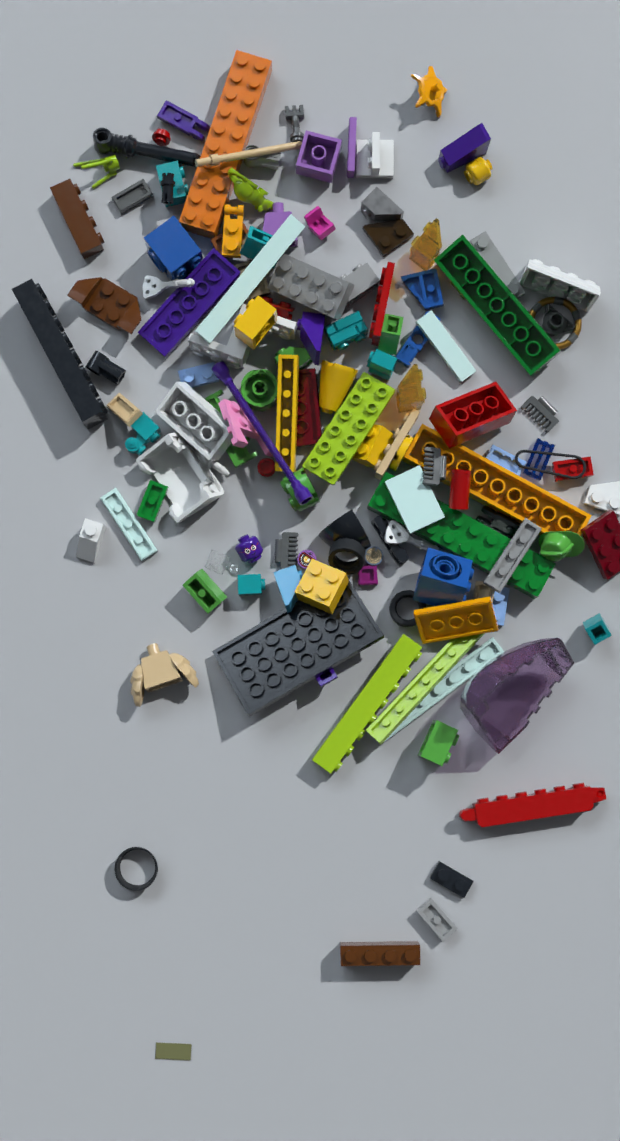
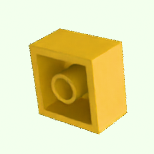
M257 296L255 300L251 299L246 305L247 310L243 315L239 314L234 320L235 336L253 350L277 321V309L260 296Z
M311 559L295 590V594L298 600L333 614L349 583V579L345 572Z

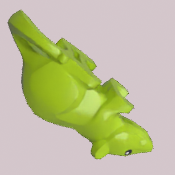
M233 168L228 170V176L234 183L235 196L239 200L251 203L259 212L273 210V202L264 197V195H268V192L261 187L257 189L258 185Z

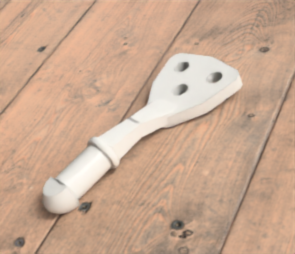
M147 275L142 287L143 297L145 299L156 297L170 287H192L195 281L188 278L162 282L157 277Z
M394 520L390 521L386 528L385 542L387 544L407 542L418 547L420 550L427 551L429 547L440 551L436 545L411 537L405 528Z

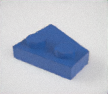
M436 268L401 276L403 283L425 310L444 306Z

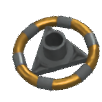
M556 296L538 301L529 312L535 319L536 314L546 305L542 324L543 330L549 337L574 329L573 333L565 341L555 343L559 349H564L573 344L578 338L582 327L581 316L575 305L567 299ZM550 304L563 305L569 309L575 325Z

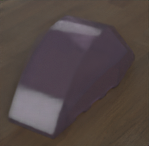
M560 638L539 639L513 647L490 660L469 680L461 695L460 709L474 730L499 754L528 726L530 716L533 712L537 714L541 708L539 704L545 696L549 698L552 694L551 688L556 682H561L573 666L574 661Z

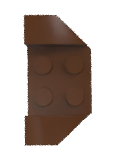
M98 277L78 280L67 294L68 297L80 303L86 312L118 331L123 329L132 334L141 321L138 298L106 278Z

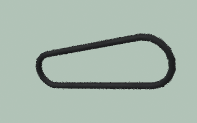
M520 450L515 456V462L521 468L569 479L582 477L586 470L584 460L577 455ZM521 453H535L577 458L582 462L583 470L578 476H568L523 466L518 462V456Z

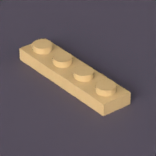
M413 408L411 413H406L402 420V423H404L401 429L397 428L392 437L395 439L392 445L388 444L383 452L385 455L382 461L378 460L374 470L376 473L374 477L378 480H382L400 445L418 419L420 413L418 410Z

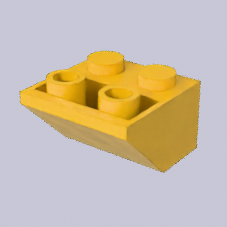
M374 424L351 460L374 468L378 460L382 461L385 455L383 452L388 444L392 445L394 434L385 427Z

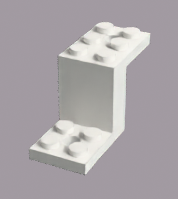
M242 304L239 314L243 315L247 310L246 304ZM277 316L276 323L268 333H277L279 337L290 340V338L295 339L297 322ZM234 328L227 346L215 341L209 344L200 336L190 333L188 339L190 348L195 355L201 357L203 355L209 356L215 362L224 361L228 363V366L239 369V367L244 369L251 351L248 345L235 336Z

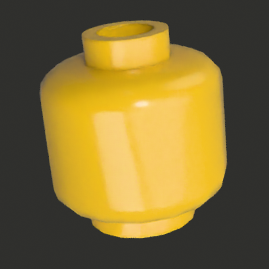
M477 157L466 164L464 175L469 184L480 185L491 177L493 167L488 159L484 160L482 157Z

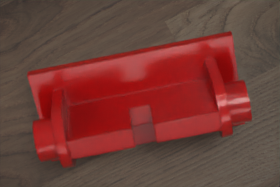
M262 296V299L277 309V316L288 320L292 319V314L289 313L293 312L295 308L291 307L290 303L280 301L279 304L273 302V298Z

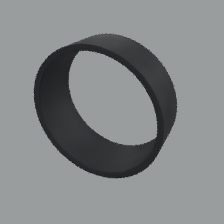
M128 848L118 856L115 862V876L118 882L126 889L133 891L143 890L149 887L157 876V861L153 854L145 848ZM132 850H144L154 859V875L145 884H130L121 874V861Z

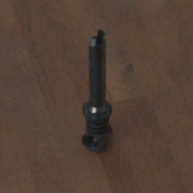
M98 128L93 133L94 148L100 154H108L111 151L116 153L117 151V154L121 153L126 158L140 155L169 162L178 161L179 164L196 167L195 159H200L201 157L197 153L139 142L130 134L124 136V138L123 135L115 134L114 136V133H111L106 128Z

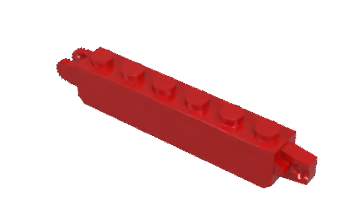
M584 783L572 784L573 788L565 789V786L553 787L554 791L546 792V789L534 790L535 794L527 795V792L515 793V797L508 798V795L496 796V800L490 801L488 797L479 798L477 803H472L473 807L461 809L459 818L463 821L475 820V823L479 826L488 827L590 811L594 806L593 803L606 800L605 788L585 786Z

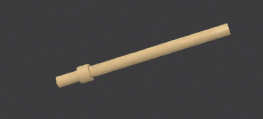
M297 141L223 155L212 154L206 158L195 159L196 167L207 165L212 167L218 166L223 162L301 149L302 142Z

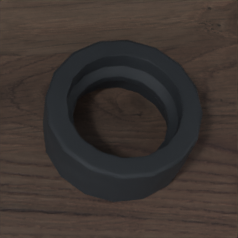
M338 539L330 546L328 563L331 567L343 571L347 575L355 574L363 568L366 552L364 547L354 539ZM339 552H350L358 559L343 561L336 554Z
M403 590L397 593L391 600L389 606L390 615L393 621L400 626L412 627L416 625L415 618L411 620L402 619L396 609L401 599L405 597L413 598L415 591ZM417 601L419 609L426 608L425 603Z

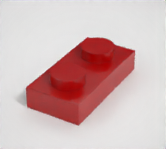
M591 456L583 457L586 470L580 478L591 477L594 475ZM577 458L552 462L553 472L578 476L583 470V464ZM554 475L555 482L570 480L569 478Z

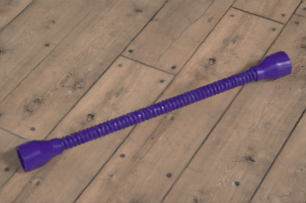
M220 361L216 363L211 370L229 388L249 421H251L258 435H260L262 441L291 483L298 503L300 505L308 503L313 498L308 488L296 479L272 440L266 434L264 428L233 383L230 370L225 362Z

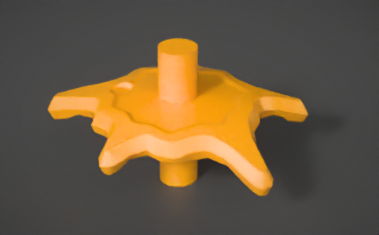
M429 66L427 75L422 78L411 74V77L419 85V100L415 107H420L424 103L428 107L433 106L436 110V116L440 118L442 112L441 102L447 89L443 86L442 81L436 77L433 66Z

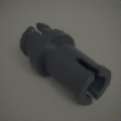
M162 173V181H160L162 186L161 202L163 204H168V202L173 204L174 174L167 173L166 175V173Z

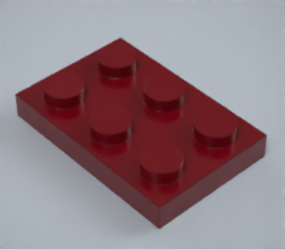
M609 510L580 530L603 579L607 580L620 571V523L614 510Z

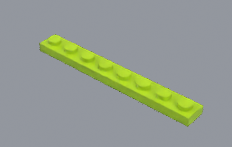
M484 634L451 639L366 729V732L381 745Z

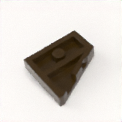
M403 219L367 224L362 228L383 257L414 236V233Z

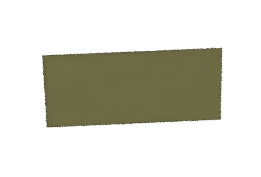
M156 1042L155 1059L191 1060L192 1044Z

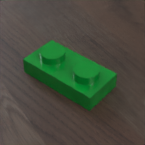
M150 480L136 515L155 523L169 487Z

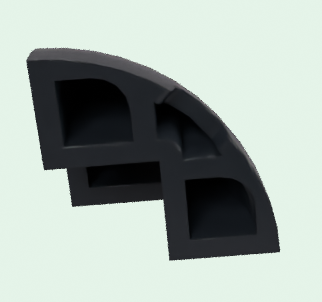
M352 509L319 533L320 538L329 546L338 539L349 538L358 541L364 549L371 547L370 541Z

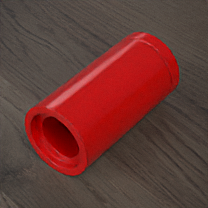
M452 469L449 508L468 510L471 470Z

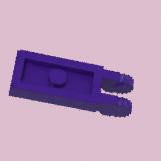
M167 100L157 115L159 120L189 136L191 135L199 141H203L205 136L194 130L195 126L197 125L200 129L207 132L210 130V126L198 119L197 116Z

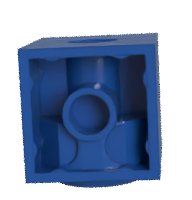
M172 216L144 237L149 257L162 273L165 272L171 281L186 279L187 275L203 260L202 251L175 216Z
M428 547L418 575L413 600L431 606L466 601L467 595L465 593L469 594L472 584L469 580H472L474 569L471 568L473 560Z

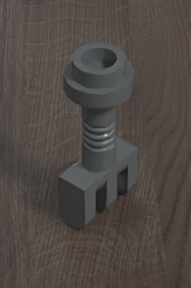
M296 105L292 106V112H289V107L285 106L286 120H292L293 133L290 135L291 142H303L304 133L300 132L299 119H304L303 105H299L300 112H296Z

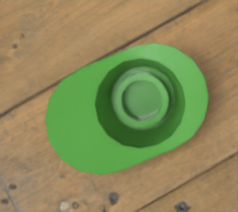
M571 531L545 532L539 538L540 554L553 562L560 561L564 557L577 556L584 550L585 543L583 538Z

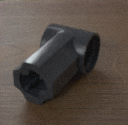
M96 350L85 366L96 375H102L117 385L123 380L126 373L125 369L111 362L107 356Z

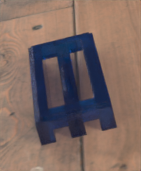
M537 438L532 450L537 451L538 446L542 445L540 451L544 452L546 448H549L548 452L552 453L555 445ZM535 453L530 454L526 466L530 467ZM543 454L538 455L533 468H538ZM546 455L541 470L546 469L551 455ZM528 469L523 471V474L539 481L543 476L542 472L536 475V471L533 470L532 472H529Z

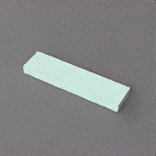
M432 310L415 322L460 383L476 372Z
M117 488L100 497L141 561L158 552Z

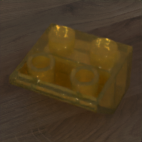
M437 218L433 222L429 221L423 229L424 233L420 237L418 235L415 237L409 250L411 252L409 259L424 271L432 267L435 263L434 259L439 256L442 248L440 224Z
M413 364L397 387L395 396L398 413L412 411L413 408L420 410L423 403H425L426 391L425 388H421L423 374L422 370L418 369L417 364Z

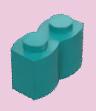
M376 349L375 352L371 351L366 367L369 368L368 372L389 381L398 358Z

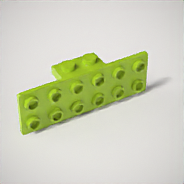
M363 372L341 407L336 410L330 424L325 427L322 436L303 463V468L331 485H335L395 393V389Z

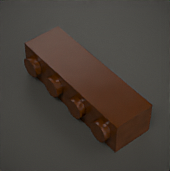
M68 179L50 187L83 259L104 251L102 244L105 242L100 232L96 234L94 227H97L93 217H88L86 213L89 208L85 200L81 201L78 196L81 194L77 183L73 184L71 179Z
M418 941L340 942L341 966L420 965V944Z

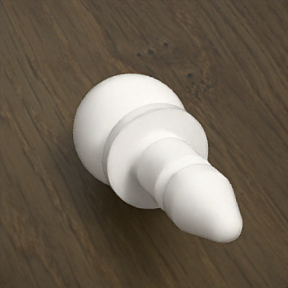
M199 453L198 461L201 460L204 465H207V468L213 467L219 473L227 476L230 474L216 460L209 461Z

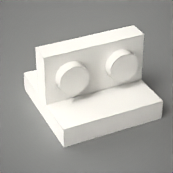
M372 132V139L356 140V178H393L394 140H380V132Z

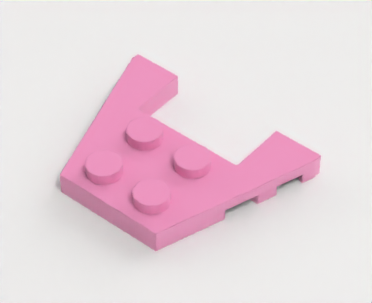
M226 399L220 401L218 404L223 419L225 421L228 420L229 427H227L228 433L233 435L231 439L232 444L244 448L248 444L245 436L254 438L258 441L265 455L273 457L239 404Z

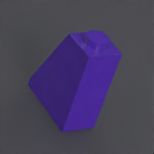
M480 123L440 150L438 162L442 169L445 168L446 172L449 173L487 153L491 138L483 123Z

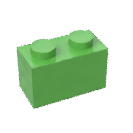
M203 569L197 571L182 585L208 614L227 598L224 592Z

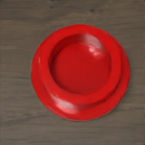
M157 129L152 135L153 141L159 146L169 145L171 141L170 133L165 129Z
M270 458L261 459L257 465L259 474L264 477L272 476L276 472L275 462Z

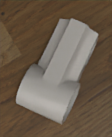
M250 144L245 148L244 151L257 149L259 147L254 144ZM281 152L257 156L256 158H246L244 163L250 168L260 166L278 170Z

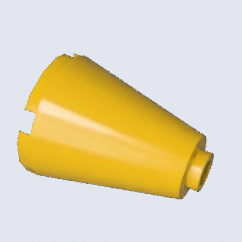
M322 360L319 407L322 408V412L333 414V411L340 407L357 376L358 370Z

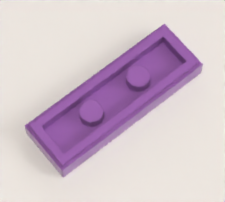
M357 117L349 118L347 178H354Z

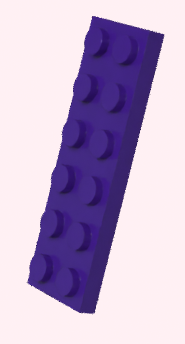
M213 248L187 276L186 279L191 278L195 281L194 286L177 288L138 333L167 358L239 278L240 271Z

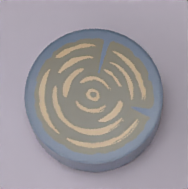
M376 546L369 547L365 551V562L368 565L380 564L383 559L382 550Z

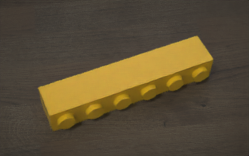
M278 354L276 448L291 471L295 472L299 356ZM275 460V471H282Z

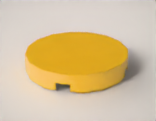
M407 435L403 440L394 460H392L389 466L393 471H396L414 439L410 435Z

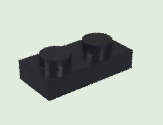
M438 861L430 876V879L465 898L474 882L441 861Z

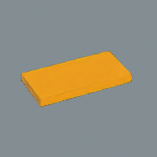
M491 597L414 610V617L422 644L499 631Z

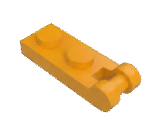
M225 204L222 256L225 258H241L239 253L242 246L244 205L231 207V205ZM231 214L237 215V219H230Z

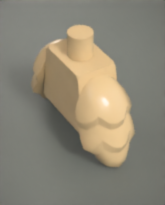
M157 643L146 647L149 656L141 659V664L135 667L130 679L132 685L131 695L135 706L138 707L142 705L145 690L149 693L182 682L183 679L180 673L195 688L199 685L196 671L190 665L188 659L177 653L169 654L167 650L160 652Z

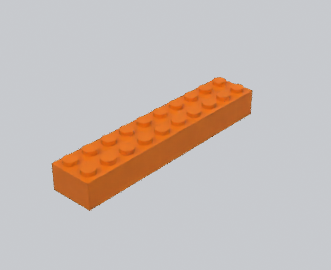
M236 50L200 159L209 157L212 154L223 155L245 150L272 73V60ZM243 159L223 162L218 166L211 167L207 165L197 167L179 219L180 224L187 232L210 239L218 236L224 218L225 204L229 203L234 188V183L228 176V170L233 168L239 172Z

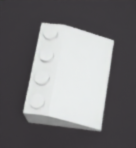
M529 259L519 282L522 287L542 295L567 299L576 308L586 312L591 309L601 293L600 286H597L595 282L579 279L577 275L564 273L555 266H546L537 259Z

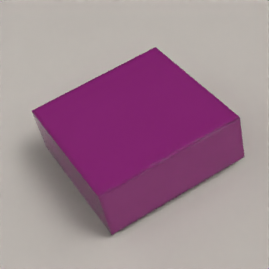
M377 565L363 566L358 572V586L378 585Z

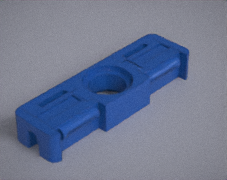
M418 325L396 356L398 358L397 361L404 363V366L407 368L411 366L410 363L428 341ZM415 335L423 337L421 344H416L413 341Z

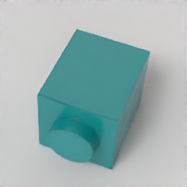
M261 574L238 575L239 596L262 595V590H265V579H261Z
M600 613L583 622L584 628L594 645L612 636Z

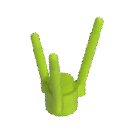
M115 155L73 164L74 167L81 166V169L103 165L104 171H109L106 176L92 185L93 189L110 177L117 175L116 170L120 169Z

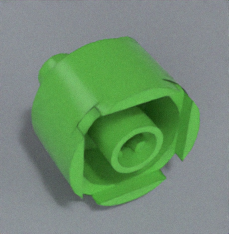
M265 369L253 370L244 376L241 382V394L252 410L264 412L276 404L277 378ZM257 388H263L264 392L257 393Z
M304 468L293 472L296 479L308 488L313 496L312 500L304 505L298 503L291 483L286 476L283 477V481L280 482L281 486L287 494H290L291 498L288 500L295 511L301 512L320 502Z

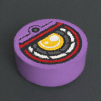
M303 550L297 558L299 566L307 569L311 559L316 560V555L310 550Z

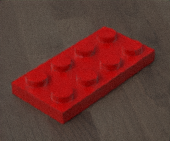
M388 262L387 268L383 267L376 299V302L379 304H375L372 318L376 322H371L369 338L372 339L371 345L379 346L395 263Z

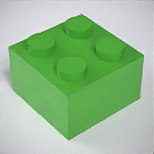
M433 720L418 756L440 766H443V763L447 764L451 756L449 750L451 746L456 745L459 739L458 730L438 720Z

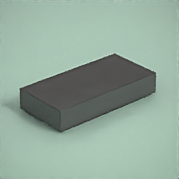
M142 179L111 198L122 215L152 198L153 193L145 180Z

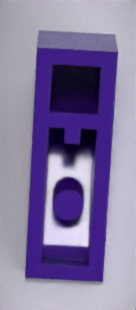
M303 312L302 319H298L297 330H300V340L314 365L319 366L325 314Z

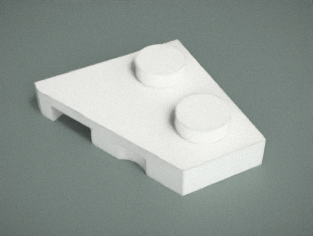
M620 481L590 485L583 504L606 512L614 510L615 514L620 516Z

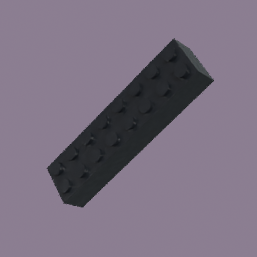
M30 279L12 288L16 299L83 424L87 429H90L108 420L106 416L108 410L101 398L97 399L100 395L92 381L88 383L91 379L84 366H79L82 362L73 348L69 337L64 332L65 330L61 322L55 316L56 313L40 284H35L33 279Z

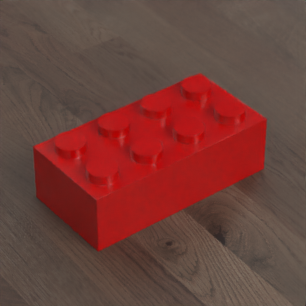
M493 382L436 405L429 420L450 449L509 424L517 410L498 383Z

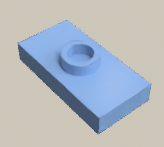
M495 445L491 446L486 458L520 476L523 468L516 464L515 456ZM518 458V462L525 466L526 461Z

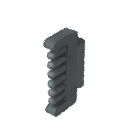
M531 396L521 406L522 409H525V412L534 407L529 412V415H532L536 422L544 416L539 425L543 424L542 428H546V432H549L559 422L554 416L558 411L543 396L538 400Z
M425 447L423 450L424 461L429 462L423 463L425 465L423 469L429 471L423 472L424 480L422 484L438 486L440 480L446 479L447 457L441 456L440 448Z
M283 532L282 539H275L274 562L281 563V570L290 567L288 565H297V562H290L297 561V557H288L297 556V552L288 551H298V548H295L298 546V543H289L298 542L297 538H289L298 537V533Z

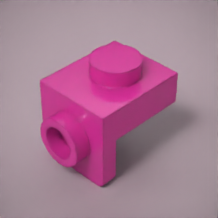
M319 206L304 216L308 228L320 240H323L336 230L334 224L323 215Z

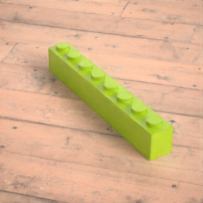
M405 634L400 637L312 758L314 762L330 774L333 771L337 772L343 764L341 762L343 756L346 755L348 757L354 749L352 746L356 739L360 741L365 734L364 727L367 723L369 725L373 723L377 717L375 715L377 709L384 708L388 702V699H386L390 692L394 694L399 687L398 680L401 676L403 678L407 676L411 670L409 665L412 661L417 662L422 655L420 652L422 647Z

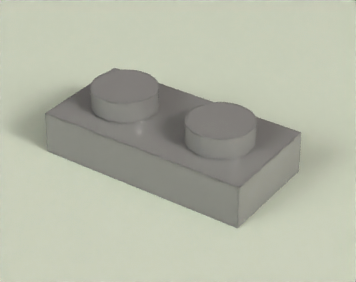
M432 898L416 910L442 941H445L458 929Z

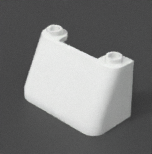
M178 432L168 433L136 459L139 469L143 473L153 474L160 484L169 487L166 495L173 504L169 508V514L176 523L187 519L224 494L221 484L211 469L207 468V465H204L201 460L198 461L200 452Z

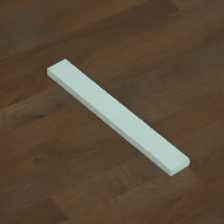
M292 214L289 215L194 331L207 343L210 344L305 228Z
M494 637L459 661L386 740L502 655L504 651Z

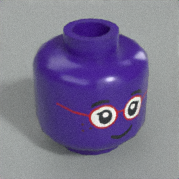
M246 534L238 539L239 543L236 544L235 550L242 562L251 564L262 557L263 547L256 536L249 537Z

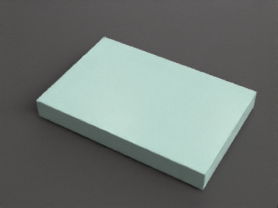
M420 465L384 482L409 534L445 518L431 487L422 484L424 474Z

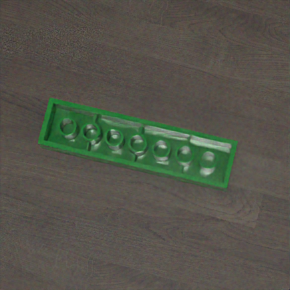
M463 234L434 259L436 264L530 376H534L562 352Z

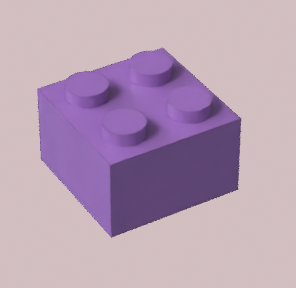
M306 130L296 163V174L332 183L341 152L342 140Z

